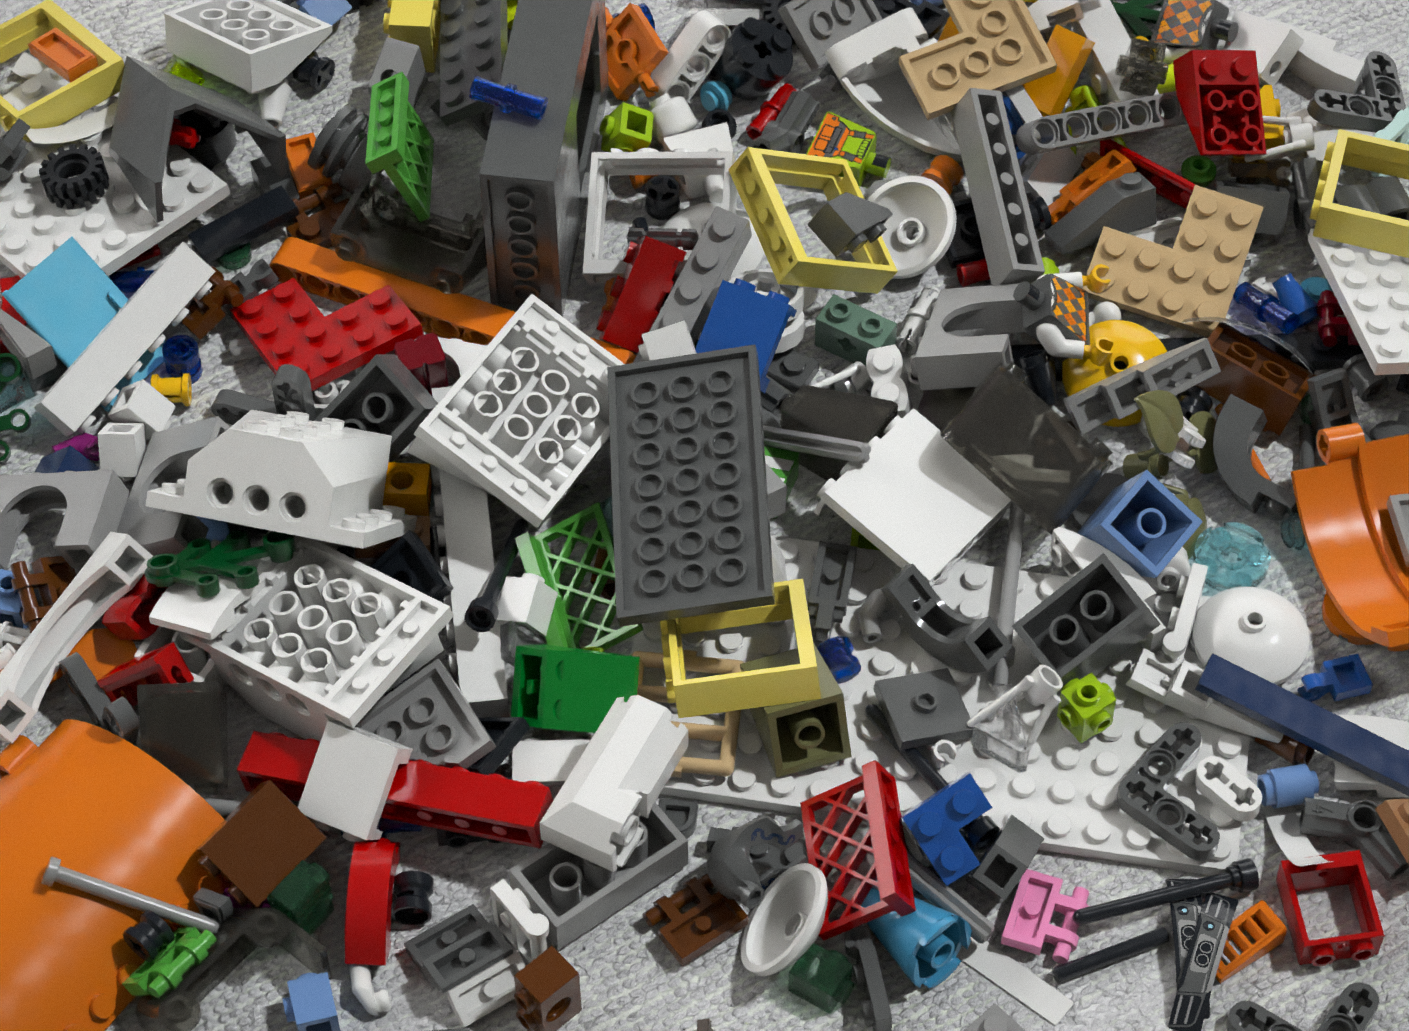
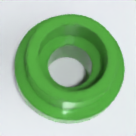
M1191 156L1182 163V177L1198 186L1205 188L1216 177L1217 168L1215 163L1205 156Z

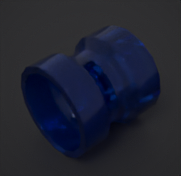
M177 335L171 337L163 344L162 354L167 377H182L183 373H189L192 384L197 382L203 372L197 342L189 336Z

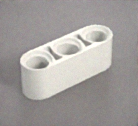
M709 11L696 13L668 51L669 53L654 70L651 78L659 88L658 93L655 92L656 98L668 93L670 98L681 96L688 103L721 57L725 43L732 34L730 29L713 13Z

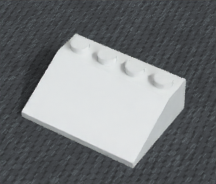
M203 0L164 13L167 52L181 58L184 62H189L202 68L205 72L224 79L225 82L241 87L251 94L262 93L266 88L281 83L333 32L332 25L278 0Z

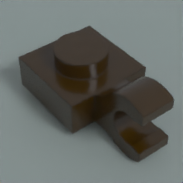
M1228 158V173L1231 177H1236V182L1257 183V178L1269 177L1277 186L1285 187L1290 185L1288 178H1278L1276 175L1280 167H1291V162L1288 159H1260L1246 162L1244 158Z

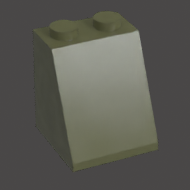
M815 644L814 651L821 699L750 709L776 778L852 757L844 695ZM796 648L741 663V672L800 664L798 650Z

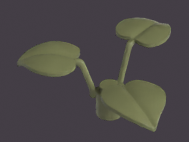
M1154 390L1134 398L1143 414L1146 428L1154 447L1137 454H1129L1125 457L1123 473L1128 479L1148 470L1160 481L1168 474V462H1172L1173 459L1159 453L1173 452L1180 440L1178 433L1183 428L1184 419L1178 399L1168 391ZM1199 411L1191 416L1189 422L1198 429L1197 432L1206 440L1203 448L1191 446L1192 449L1186 451V453L1191 457L1195 456L1196 466L1200 473L1210 474L1218 470L1213 450L1216 420L1209 412ZM1162 483L1203 521L1183 545V548L1187 551L1188 559H1190L1203 545L1207 534V521L1203 506L1197 498H1189L1188 492L1185 489Z

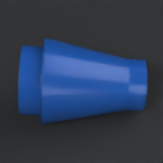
M1291 273L1272 283L1286 323H1291L1294 330L1319 317L1316 309L1317 303L1299 285Z

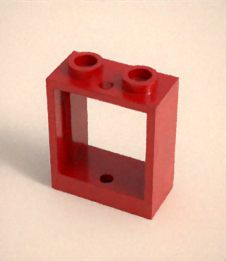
M1360 850L1318 855L1327 861H1334L1330 863L1300 867L1294 865L1289 860H1282L1280 862L1276 883L1299 965L1325 966L1335 960L1348 958L1362 961L1379 953L1384 932ZM1348 885L1362 933L1309 940L1296 892Z

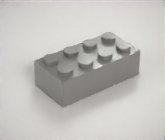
M656 803L653 804L648 818L640 815L639 827L644 829L641 839L626 864L622 867L617 865V870L614 872L550 843L509 869L511 888L513 890L519 888L524 893L531 906L529 910L533 914L539 913L547 917L549 921V934L547 937L557 950H560L688 864V840Z

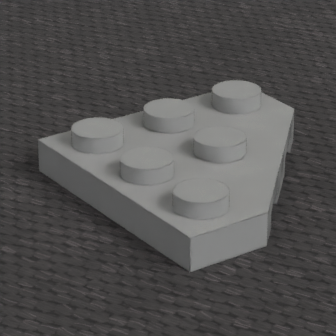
M438 658L376 702L356 725L358 728L412 748L409 759L411 761L421 759L433 765L447 768L458 766L467 769L497 747L446 667Z

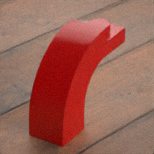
M381 837L380 840L357 841L354 844L346 902L345 964L386 965L391 949L392 892L395 873L400 860V842H390L389 839Z

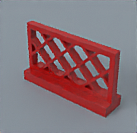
M876 760L862 765V776L800 803L808 863L820 869L825 878L828 877L832 869L842 873L832 890H828L825 918L818 934L823 940L832 938L893 911H896L901 917L916 911L896 780ZM864 790L865 796L857 809L848 807L847 804L852 796ZM828 805L831 806L832 809L822 825L816 823L814 811ZM845 812L852 817L840 834L832 829L841 814ZM865 821L869 823V830L861 843L851 839L861 822ZM830 836L837 839V841L825 858L820 856L819 849L826 838ZM847 845L857 848L846 867L836 863ZM868 853L874 856V863L867 875L864 876L856 871ZM852 878L861 881L862 883L851 900L841 897ZM871 888L878 889L880 902L866 908L862 907L861 904ZM837 902L847 906L838 920L829 923L828 916Z

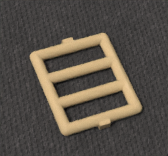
M683 650L685 671L715 674L741 672L740 664L744 663L741 660L700 657L697 656V651ZM633 652L631 656L640 657L637 695L654 702L668 703L666 687L642 685L644 667L664 669L663 653ZM741 710L725 712L723 726L671 721L676 728L682 723L688 729V739L720 741L721 749L719 760L682 757L670 777L682 778V772L730 776L734 771Z

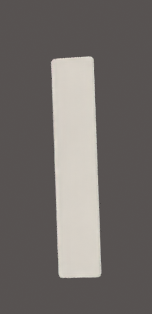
M971 937L968 950L962 946L957 955L959 959L1054 1025L1059 1023L1074 1004L1071 999L987 941L980 944Z

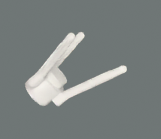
M1262 115L1263 123L1289 126V129L1283 130L1284 145L1267 149L1266 155H1247L1244 159L1246 162L1260 159L1276 160L1293 154L1315 150L1311 122L1302 124L1301 116L1285 118Z
M856 361L839 373L792 395V400L788 405L835 385L837 392L842 397L847 398L850 396L853 398L829 427L830 432H835L861 402L869 398L866 389L872 386L867 367L863 363Z
M1039 665L1030 675H1026L1018 685L968 720L967 725L974 727L1006 703L1009 706H1014L1023 698L1034 706L1044 704L1045 706L1022 748V753L1027 755L1036 742L1052 710L1061 702L1060 697L1056 693L1063 687L1062 680L1052 668L1046 665Z

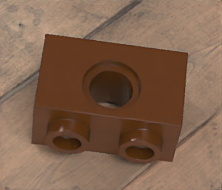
M553 946L549 947L514 975L516 991L514 998L518 1009L516 1016L527 1031H557L582 1011L579 973Z

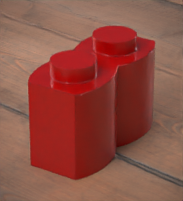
M144 573L133 589L104 613L102 624L120 640L148 638L159 627L150 623L149 615L168 587H158L147 582Z

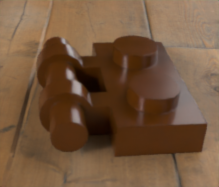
M336 182L327 187L321 185L313 189V194L300 200L292 199L297 205L300 215L292 219L294 224L286 227L288 237L298 238L330 248L367 230L366 221L349 198L338 203L334 202L333 199L343 195L342 188ZM318 206L322 208L321 211L309 217L305 214Z
M215 267L212 268L216 272L208 280L213 284L209 289L212 291L207 296L204 295L200 300L193 297L185 306L189 313L180 322L199 340L213 330L226 316L221 310L224 304L238 307L244 301L239 287L230 280H224L223 274Z
M63 556L44 557L32 562L34 574H29L25 561H19L10 565L14 577L11 580L14 593H19L24 610L21 613L22 621L25 626L28 625L30 634L76 576L75 569L71 568ZM38 588L44 605L40 607L34 589Z
M708 872L698 879L692 877L683 883L684 888L670 897L662 896L654 901V907L643 913V918L649 927H653L662 920L668 923L659 929V938L682 967L748 925V915L735 900L727 899L719 892L711 896L708 891L714 888L709 879ZM692 901L698 904L684 914L679 912L681 908Z

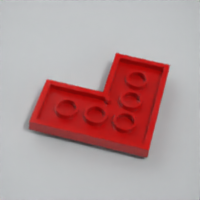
M292 278L252 299L246 300L240 306L230 309L233 320L272 372L276 374L279 367L284 364L297 366L308 374L312 391L369 363L376 354H387L393 351L395 343L411 338L414 340L418 336L424 335L421 323L390 285L324 316L295 278Z

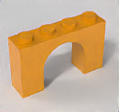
M949 16L938 42L960 34L951 16ZM1057 24L1047 42V46L1057 63L1056 72L1022 84L1043 117L1062 113L1095 44L1094 41Z

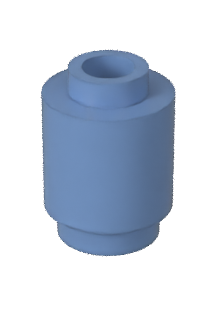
M1306 764L1268 769L1266 774L1258 775L1257 787L1261 790L1262 805H1271L1274 809L1301 805L1305 797L1314 798V794L1319 793L1317 774L1314 770L1310 771Z

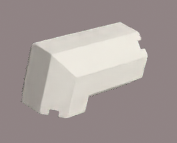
M633 695L630 696L627 702H624V697L617 698L541 820V839L612 872L617 870V865L620 867L624 866L640 841L644 830L639 827L640 815L648 818L653 804L689 746L688 729L682 723L676 728L670 721L673 717L672 712L667 707L649 699Z

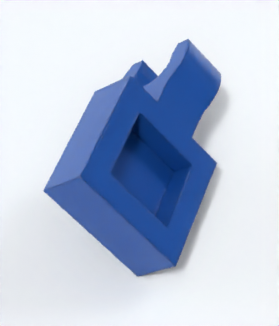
M1357 653L1322 662L1320 673L1303 676L1301 680L1304 686L1299 687L1297 691L1300 697L1310 702L1316 701L1330 692L1334 702L1369 694L1373 683Z

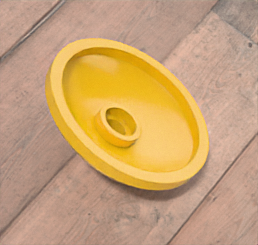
M1107 320L1089 326L1090 346H1093L1098 337H1108L1114 342L1110 350L1113 354L1103 366L1093 364L1089 356H1083V359L1068 358L1064 360L1062 364V382L1065 392L1069 397L1123 371L1114 366L1115 361H1123L1127 366L1126 369L1161 355L1167 352V350L1151 331L1136 323L1124 320ZM1139 409L1120 420L1113 418L1102 425L1112 427L1135 425L1141 423L1143 414Z

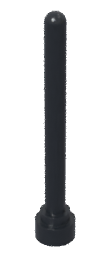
M519 519L515 522L482 596L472 600L466 610L465 622L474 631L487 632L495 625L499 615L496 601L503 588L506 576H508L519 552L515 538L529 530V524L524 519Z
M869 704L865 708L866 717L935 793L949 785L916 747L899 750L885 715L876 704ZM981 815L965 825L963 830L966 832L965 838L976 850H980L994 840L1000 828L989 816Z
M1250 858L1234 861L1231 867L1225 869L1224 873L1078 909L1073 913V921L1077 925H1085L1230 888L1232 891L1238 890L1240 893L1256 890L1259 887L1258 871Z

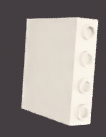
M913 408L903 418L897 415L884 430L885 435L881 439L875 436L870 440L868 444L871 447V452L869 453L870 459L868 462L863 464L848 461L840 471L841 477L837 481L830 478L817 493V496L821 499L814 513L818 516L827 507H830L902 569L906 565L913 563L932 587L1005 515L1017 494Z

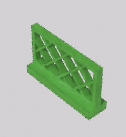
M400 72L372 85L365 164L372 174L383 169L421 222L430 218L434 138L409 103V81L404 73Z
M597 502L536 536L527 531L515 538L525 573L543 577L545 584L558 592L545 636L547 645L581 649L579 639L585 627L597 632L592 643L583 648L600 647L605 651L644 630L642 624L623 626L617 630L610 628L616 615V591L612 600L602 598L600 595L607 580H615L614 537L604 506L601 503ZM596 518L598 525L592 538L580 535L585 523ZM561 536L566 537L567 540L560 555L551 554L548 543ZM577 541L588 544L580 562L569 559ZM598 548L607 550L608 553L602 569L590 566ZM566 565L577 568L569 587L561 585L559 581ZM586 572L598 575L590 594L578 590ZM575 596L587 599L579 618L571 616L569 613ZM596 603L608 606L600 625L588 621Z

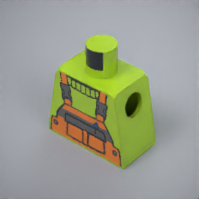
M829 111L826 112L806 155L847 160L859 188L867 173L886 178L891 165L890 157L876 153L877 135L874 131ZM843 172L839 174V177H844Z

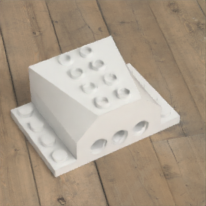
M531 294L418 426L414 433L416 438L407 453L494 495L538 528L540 524L542 525L549 518L610 439L607 367L624 365V363L535 295Z
M250 410L234 425L188 459L186 479H178L177 483H162L161 488L147 491L145 505L147 507L362 549L403 536L408 530L414 531L417 516L406 515L405 508L384 505L382 508L391 435L344 427L345 421L340 419L322 418V422L309 420V414L296 411H287V414L283 415Z
M294 535L296 551L293 553L294 557L284 563H274L270 557L237 564L241 566H255L260 582L258 584L259 592L234 608L235 624L212 640L178 632L182 639L210 653L220 676L261 716L305 739L311 738L321 741L327 721H340L354 728L383 695L444 651L438 633L454 615L450 606L314 539ZM263 538L254 547L264 545Z

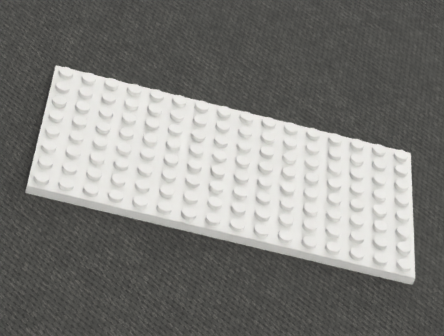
M770 535L785 557L787 581L803 579L808 607V598L819 542ZM857 547V557L846 616L843 617L842 623L833 622L830 642L814 640L816 619H810L813 644L817 647L844 695L852 757L776 778L750 709L741 710L733 773L730 776H715L682 772V778L670 777L660 794L802 815L801 802L862 776V765L876 760L896 780L902 815L935 794V792L866 717L865 708L869 704H876L882 710L873 690L875 681L948 668L970 718H973L981 710L1018 685L1026 675H1030L1041 663L1013 629L1012 645L1015 648L1013 666L1009 668L1008 688L1005 692H996L992 689L994 666L987 672L974 674L959 671L942 663L919 646L897 622L902 616L895 607L891 608V611L888 613L882 612L878 618L882 633L881 640L875 643L864 642L858 610L872 591L885 586L902 568L880 550ZM957 562L932 586L937 595L955 612L970 619L990 616L998 626L1004 568ZM1019 570L1014 624L1071 578ZM1177 593L1156 594L1153 612L1166 627L1165 635L1174 631L1167 629L1173 606L1181 607L1183 599L1176 598ZM1201 596L1197 613L1202 605L1211 597ZM793 619L682 634L683 650L697 651V656L734 659L741 660L744 663L797 648ZM660 621L642 623L644 630L635 634L631 654L635 651L663 653ZM1249 621L1252 625H1259L1257 622ZM1191 631L1184 660L1204 670L1205 667L1194 650ZM1135 644L1095 676L1101 683L1104 682L1109 685L1114 692L1116 704L1113 722L1105 731L1094 735L1082 744L1064 727L1057 717V705L1049 715L1030 752L1024 755L1022 748L1045 705L1034 706L1023 698L1014 706H1009L1006 703L986 719L976 724L973 737L951 741L957 749L954 760L944 752L938 753L944 758L945 765L943 768H934L948 784L969 772L992 806V809L982 815L989 816L1000 830L1011 815L1015 816L1044 837L1038 850L1211 876L1224 873L1227 867L1232 866V862L1238 861L1242 822L1229 817L1197 789L1194 779L1198 763L1208 756H1218L1225 759L1246 776L1250 735L1201 720L1125 685L1136 658L1143 649L1141 644ZM1162 649L1155 652V654L1160 656ZM644 667L642 685L666 687L664 669ZM686 671V680L723 674ZM1061 689L1056 693L1059 697ZM655 702L667 707L672 712L673 717L670 721L724 725L725 712L678 718L676 703ZM1179 722L1190 723L1200 731L1201 745L1196 758L1167 789V792L1217 827L1220 833L1217 851L1213 857L1204 861L1189 858L1126 814L1117 803L1118 789L1123 778L1166 730ZM1186 738L1182 741L1176 740L1172 753L1176 756L1177 750L1184 743L1189 745L1190 740ZM688 739L689 746L682 757L719 760L720 741ZM926 746L916 747L932 765L930 760L931 752ZM1160 761L1152 762L1148 766L1149 770L1158 776H1163L1170 772L1169 766ZM1216 772L1213 775L1209 773L1206 774V778L1208 780H1211L1214 777L1220 779V774L1218 772ZM864 790L855 793L847 806L856 810L865 796ZM1139 790L1134 794L1129 792L1128 797L1130 799H1134L1137 796L1142 798L1143 793ZM1236 799V804L1238 805L1244 802V799ZM828 805L814 811L815 817L826 818L832 807ZM1147 806L1148 812L1151 811L1152 806ZM1164 810L1157 814L1158 820L1166 825H1173L1179 821L1178 815L1170 810ZM843 812L838 820L849 822L852 816ZM902 819V825H905L908 828V826ZM865 821L861 822V824L869 825V823ZM1188 823L1185 824V827H1184L1182 833H1180L1181 835L1183 834L1185 828H1186L1187 830H1189V825H1190V824H1188ZM962 827L961 829H959V832L961 833L963 838L966 839V832L963 830ZM1202 836L1199 839L1194 837L1193 842L1197 845L1201 842L1207 843L1208 838L1206 836Z

